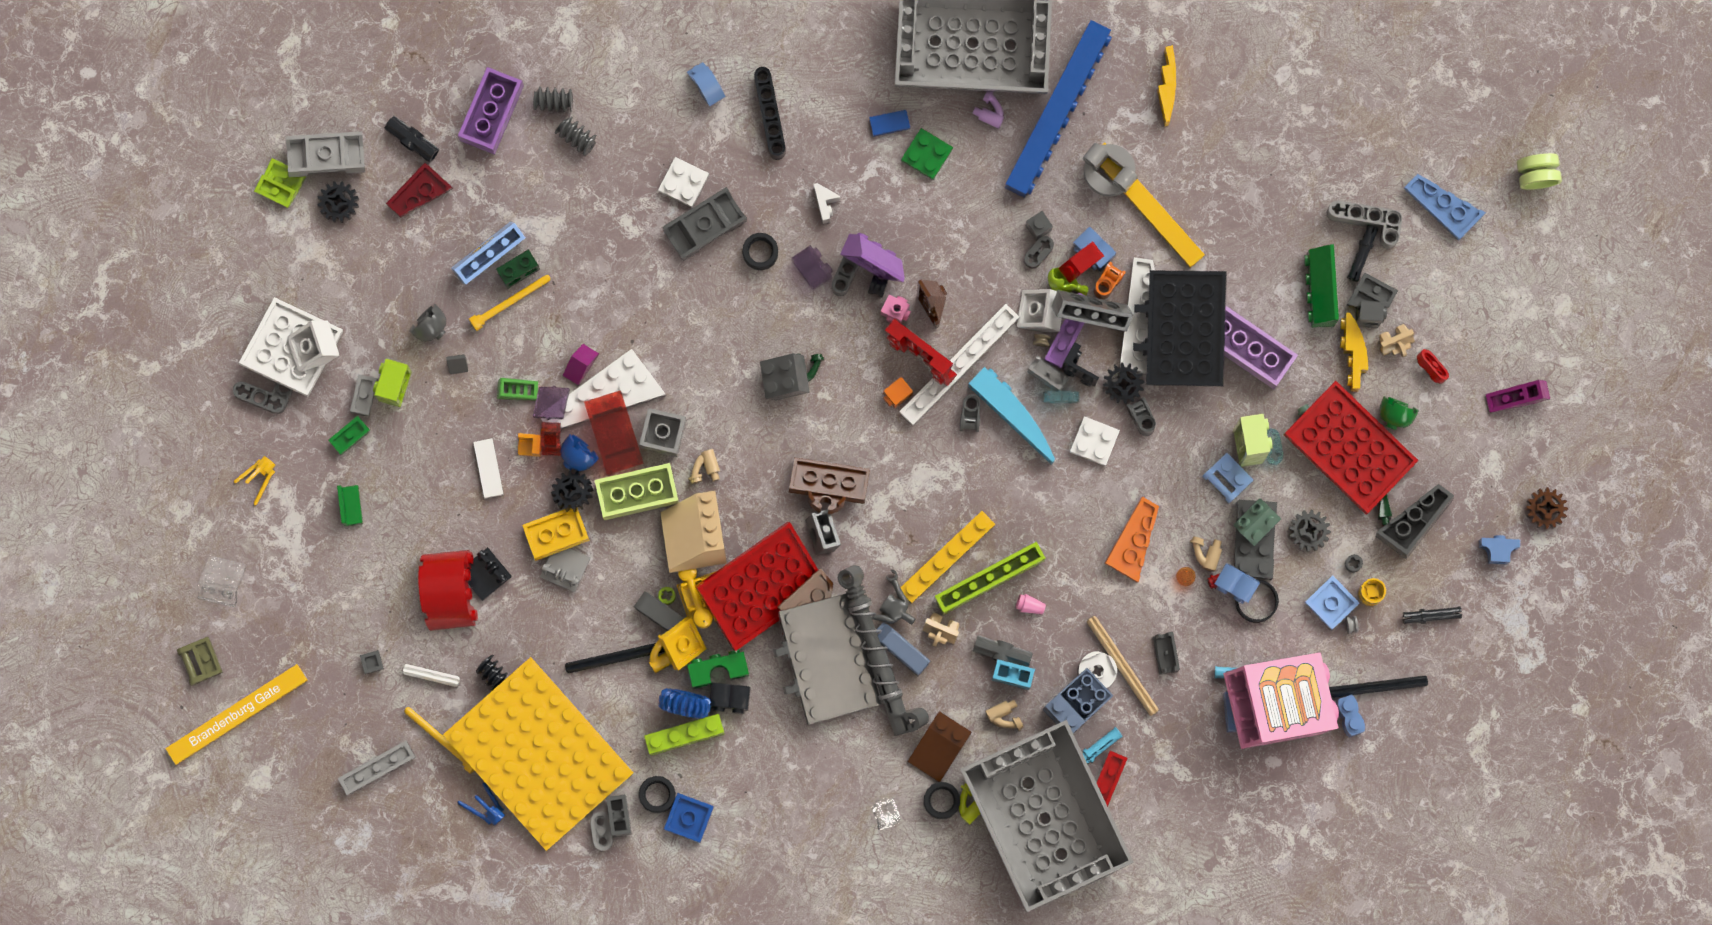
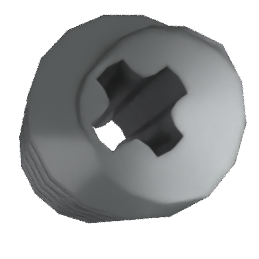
M539 86L538 90L534 91L533 109L537 110L539 105L541 111H544L547 106L548 111H552L553 107H555L556 112H559L562 107L563 112H567L570 107L572 113V89H569L568 93L565 94L564 88L558 93L557 88L554 87L553 92L550 93L549 87L543 92L541 86Z
M570 116L560 123L555 130V134L560 132V138H565L566 143L572 141L571 146L573 148L577 147V151H583V156H586L594 148L597 135L589 137L590 130L584 133L585 126L582 125L578 128L579 121L572 124L573 117Z

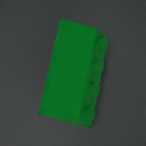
M1334 244L1309 249L1307 255H1304V266H1308V274H1305V284L1309 285L1306 301L1307 304H1310V311H1308L1307 317L1308 322H1311L1312 328L1334 327L1339 320Z

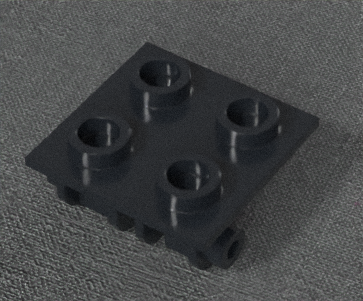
M487 547L484 551L478 552L474 558L470 569L471 580L468 581V584L483 601L512 576Z

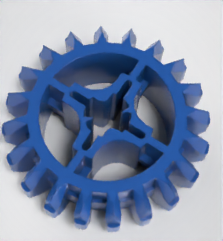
M666 688L659 695V707L664 711L692 718L708 717L711 701L701 694Z

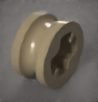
M1034 334L1035 341H1033V345L1039 347L1050 346V343H1048V340L1051 339L1050 336Z

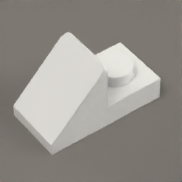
M816 183L814 184V191L822 223H830V217L833 216L831 205L827 206V204L840 201V196Z

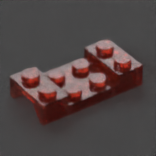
M621 390L585 401V407L607 475L644 464Z

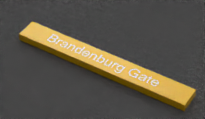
M296 664L165 749L175 765H178L308 680L299 665Z

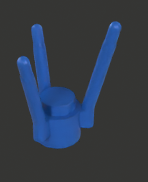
M483 782L482 785L496 806V808L494 806L490 808L479 796H475V799L487 810L485 813L487 817L461 801H458V804L485 820L489 825L492 823L495 826L505 816L503 813L504 809L499 805L487 784Z

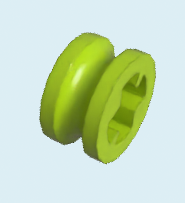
M663 587L660 589L658 597L663 604L669 605L675 601L676 594L671 587ZM664 591L673 594L670 596V600L662 599L661 596H664Z

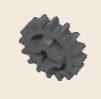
M1312 509L1309 514L1303 510L1302 516L1296 514L1297 521L1291 520L1294 526L1289 527V531H1293L1289 537L1295 538L1293 544L1299 543L1300 550L1306 547V551L1309 552L1311 547H1313V550L1317 551V545L1322 548L1324 547L1323 541H1329L1326 535L1331 534V531L1327 530L1330 523L1324 522L1327 517L1321 518V512L1315 515ZM1311 519H1315L1319 524L1312 522ZM1303 521L1302 529L1297 530L1298 524ZM1308 526L1310 529H1314L1312 535L1310 532L1306 533ZM1322 531V536L1317 541L1316 535ZM1301 538L1307 539L1309 543L1304 542Z

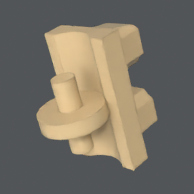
M1404 324L1395 329L1397 335L1392 338L1389 332L1379 335L1383 356L1389 353H1393V355L1400 353L1402 357L1407 356L1406 350L1410 349V344L1415 342L1413 330H1409Z
M933 613L930 618H927L922 631L929 633L928 638L934 640L933 646L935 647L938 642L944 645L946 642L955 644L959 634V623L950 620L947 626L940 624L943 617L937 613Z

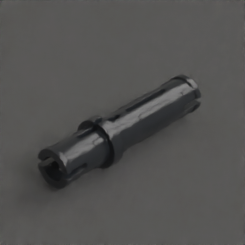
M1367 225L1364 236L1359 241L1360 246L1347 276L1348 279L1351 280L1352 278V281L1359 282L1370 249L1374 247L1373 241L1379 230L1377 227L1373 228L1374 226Z
M1458 606L1403 612L1402 617L1406 618L1403 619L1404 625L1418 622L1426 624L1428 621L1462 619V614L1456 613L1462 612V610Z

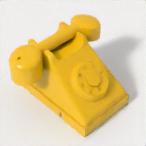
M697 569L678 571V576L683 583L676 586L686 615L692 617L697 627L702 629L708 628L712 624L713 616L695 586L715 572L696 578Z

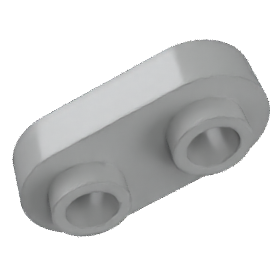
M597 812L591 817L593 844L598 850L606 851L613 844L609 816L604 812ZM600 818L604 819V824L602 826H599L597 824V821ZM601 838L607 839V843L605 845L600 844Z

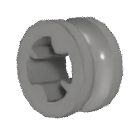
M1353 616V618L1346 617L1348 634H1351L1353 631L1355 633L1359 632L1356 616Z

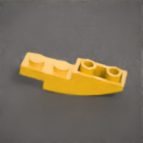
M1346 313L1344 318H1341L1340 328L1344 329V337L1340 338V348H1343V354H1351L1347 360V366L1351 367V375L1347 376V386H1350V391L1358 392L1360 390L1361 373L1368 371L1367 350L1357 322L1351 313Z

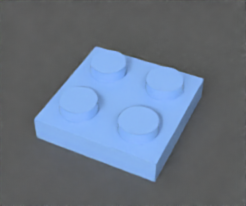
M1332 576L1305 601V604L1332 630L1359 602Z

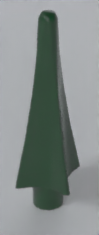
M1387 494L1380 500L1378 520H1382V526L1387 525L1392 517Z

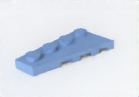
M1419 174L1404 187L1458 241L1486 213L1471 206L1472 204L1457 198L1451 192L1441 189L1437 184Z

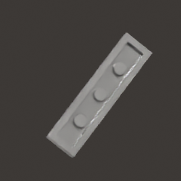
M404 741L339 777L338 780L346 795L349 796L416 757L408 742Z

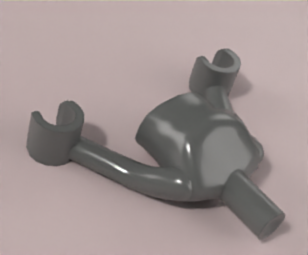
M890 570L895 574V577L890 579L886 576V578L892 583L901 600L890 594L880 607V611L887 616L876 614L872 617V620L894 624L902 618L912 625L916 619L906 612L909 602L898 584L897 572Z

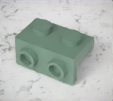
M1260 498L1239 518L1234 527L1255 546L1281 518Z

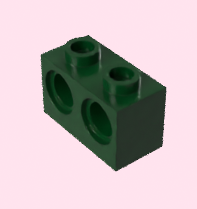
M528 249L496 268L507 289L539 271L540 268Z

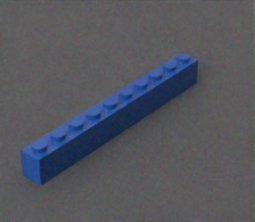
M1090 20L1005 184V189L1023 198L1026 197L1027 193L1031 195L1036 185L1033 183L1035 178H1040L1044 170L1042 167L1044 161L1048 162L1053 153L1050 150L1052 145H1057L1061 137L1059 134L1061 128L1065 129L1070 120L1067 116L1070 111H1075L1078 105L1076 101L1078 95H1083L1087 87L1084 85L1087 78L1091 80L1095 69H1093L1094 64L1101 61L1104 54L1101 51L1104 46L1108 47L1112 39L1110 36L1111 29Z

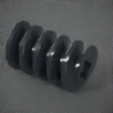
M490 655L482 661L476 670L477 674L483 673L480 677L482 680L487 679L486 686L492 685L490 691L503 682L508 675L507 672L500 673L503 666L496 668L498 660L491 661L494 655Z

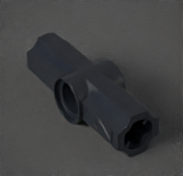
M395 116L386 123L384 129L400 140L399 142L410 151H415L428 162H431L437 156L439 148L425 139L424 135L414 127H409Z

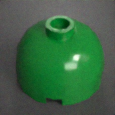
M1383 396L1379 408L1382 420L1387 422L1386 426L1393 430H1397L1398 427L1406 428L1410 426L1419 412L1415 407L1412 409L1408 408V404L1391 397L1387 398L1386 396Z

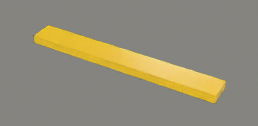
M1109 158L1100 166L1112 181L1122 170L1121 167ZM1138 179L1126 193L1123 192L1190 268L1205 256Z

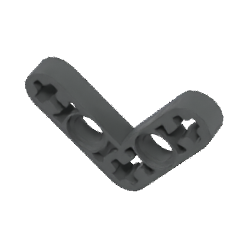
M242 381L237 382L233 386V393L236 398L274 414L284 412L293 390L289 389L287 392H281L279 389L281 384L276 383L272 393ZM245 386L244 389L251 393L250 399H247L249 397L248 394L242 393L239 395L237 389ZM257 393L265 395L263 402H255L254 397ZM269 396H271L270 400L273 402L280 400L282 407L274 409L275 407L268 403Z

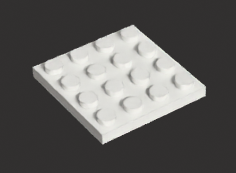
M274 297L239 361V365L309 397L326 364L298 372L287 337L310 321L324 320ZM329 323L335 343L337 344L343 329Z

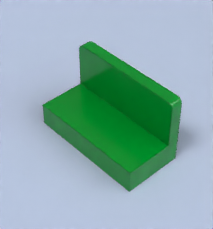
M338 485L341 523L344 526L363 524L359 486L342 487Z

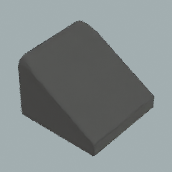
M464 354L446 357L450 374L468 372L467 358Z

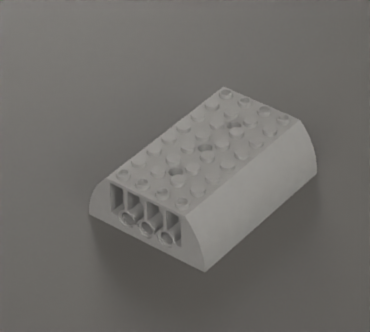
M900 0L895 86L1047 94L1052 0ZM937 37L941 42L938 46H933L930 44V39ZM970 39H975L978 42V46L971 48L967 42ZM1013 41L1016 44L1015 49L1008 50L1005 47L1006 42Z
M1067 720L960 769L1027 912L1044 906L1134 863ZM1025 778L1033 780L1034 785L1032 788L1027 789L1023 786L1022 782ZM1042 813H1047L1050 816L1048 824H1042L1039 821V816ZM1060 848L1067 852V856L1063 860L1056 857V851Z

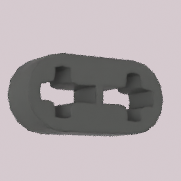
M1048 236L1039 238L1026 253L1024 258L1025 265L1032 269L1037 268L1052 252L1054 247L1053 240ZM1048 241V242H1049V245H1048V246H1049V249L1044 248L1043 251L1041 252V251H1040V248L1042 247L1041 242L1046 243V242ZM1036 253H1038L1039 255L1036 258L1037 263H1029L1030 258L1028 256L1033 257Z

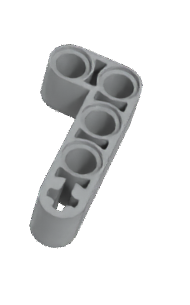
M1339 200L1333 201L1327 209V216L1332 221L1366 227L1367 225L1374 226L1373 228L1381 229L1380 243L1386 249L1393 248L1399 241L1402 215L1397 210ZM1335 207L1338 208V214H1335V211L1333 210ZM1350 211H1358L1360 217H1352ZM1369 214H1376L1378 216V220H1371ZM1388 217H1395L1397 219V223L1391 224L1388 221ZM1392 235L1394 242L1386 241L1385 236Z

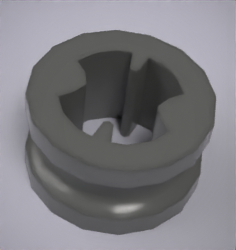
M1350 555L1345 560V567L1349 572H1357L1363 566V560L1359 555ZM1350 559H1354V561L1359 562V564L1356 565L1358 568L1354 569L1353 566L1349 565V563L1351 562Z

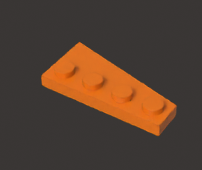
M1145 497L1140 498L1105 561L1106 565L1135 582H1139L1146 550L1149 546V539L1159 509L1158 505Z

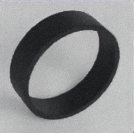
M1256 579L1273 592L1275 597L1273 612L1266 618L1252 619L1241 611L1239 602L1236 600L1235 605L1242 618L1249 622L1260 623L1273 616L1278 608L1279 598L1277 591L1270 583Z

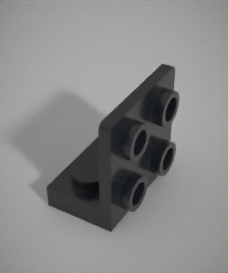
M1074 342L1061 369L1072 378L1074 376L1080 378L1082 384L1088 387L1091 385L1095 387L1099 377L1076 365L1082 352L1080 351L1081 345Z

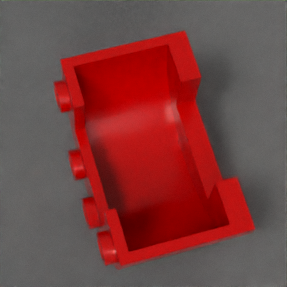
M470 550L423 554L420 558L423 566H419L418 570L419 596L422 613L427 614L428 617L425 618V623L430 631L476 626L475 621H478V613L470 605L472 590L468 585V581L471 580V564L474 561L473 553Z

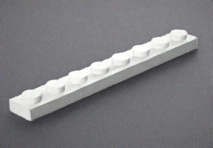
M1005 304L950 360L953 363L951 370L957 373V376L949 386H946L944 383L940 385L932 378L899 413L910 424L914 425L1019 319V316Z

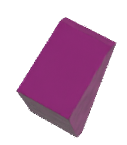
M582 344L571 356L562 376L579 386L599 353Z

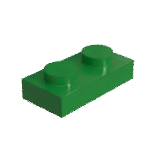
M357 416L328 441L342 455L367 435L370 429Z

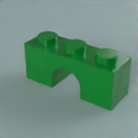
M739 649L737 651H729V655L722 657L721 654L709 656L710 659L702 661V658L692 660L691 664H687L692 688L696 689L711 685V672L718 667L725 668L729 672L730 680L749 676L744 651L740 652Z

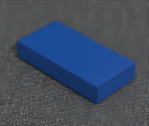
M907 110L869 117L873 137L910 129Z

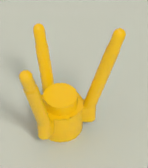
M263 456L261 460L258 459L254 465L234 480V483H238L254 469L256 470L245 481L246 484L258 473L263 476L267 474L254 501V505L258 504L271 476L275 473L273 470L275 464Z

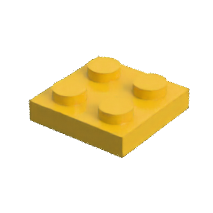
M687 616L659 637L674 670L679 671L707 649L692 617Z

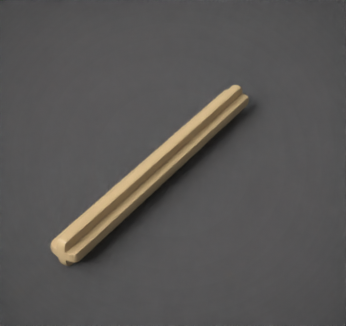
M1093 616L1088 619L1087 624L1108 655L1114 659L1118 670L1148 714L1152 716L1159 711L1158 707L1097 617Z

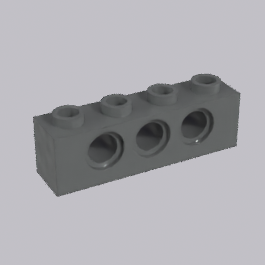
M1057 290L1051 306L1057 317L1126 332L1133 317L1130 308L1126 304Z

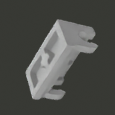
M1039 356L1035 358V361L1029 366L1027 371L1058 394L1069 380L1068 376Z

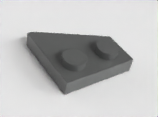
M1364 273L1347 306L1357 307L1360 301L1384 302V308H1389L1398 290Z

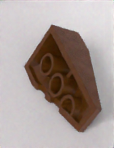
M921 279L918 281L916 297L934 327L938 328L947 292L943 285H938L937 281Z

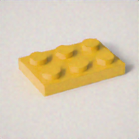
M572 508L568 512L564 509L522 525L535 561L590 541L578 508H576V512Z

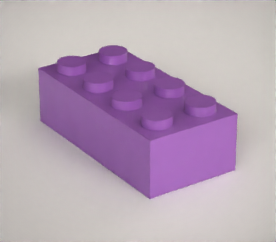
M487 67L458 134L459 140L495 155L524 87L522 80Z

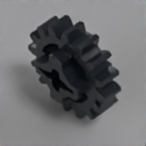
M333 181L332 187L326 184L327 190H320L323 196H318V200L322 202L317 205L319 208H323L320 212L322 215L326 214L325 218L327 220L332 217L334 223H336L337 219H340L341 223H343L345 217L350 220V214L356 215L354 208H359V205L355 203L359 200V197L354 196L357 192L355 189L351 190L350 184L345 187L343 181L340 182V185ZM345 192L349 194L351 200L345 198ZM341 199L342 203L340 202L336 205L335 201ZM326 204L332 206V212L327 209Z
M1121 362L1120 367L1114 364L1113 371L1111 369L1107 370L1110 375H1104V379L1108 380L1103 383L1104 387H1108L1105 393H1111L1110 399L1117 398V403L1123 400L1124 404H1127V399L1134 402L1133 397H1140L1138 391L1144 390L1140 384L1145 383V381L1139 379L1143 375L1142 372L1136 373L1138 367L1136 366L1132 369L1131 363L1127 367L1124 366L1123 362ZM1126 371L1131 372L1135 378H1130ZM1119 372L1120 375L1112 380V377ZM1123 378L1126 380V382H1129L1128 384H1126L1125 388H1122V385L1118 384L1122 382ZM1136 386L1135 390L1128 395L1130 388ZM1112 388L1120 390L1121 395L1115 393Z
M570 470L567 476L562 473L561 479H555L557 484H552L554 491L551 494L554 497L555 504L558 503L560 509L564 507L565 511L568 512L572 508L576 512L577 507L581 510L583 509L584 503L589 505L587 499L593 498L590 492L594 490L590 479H587L585 474L580 476L579 471L572 474ZM560 493L564 496L565 500L561 498Z

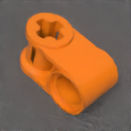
M1109 262L1095 285V296L1099 299L1108 298L1114 288L1120 283L1126 271L1119 270L1113 266L1112 262ZM1104 285L1107 287L1108 291L1102 293L1099 291L1098 287Z

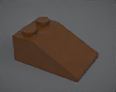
M939 711L907 762L936 781L941 782L972 732Z

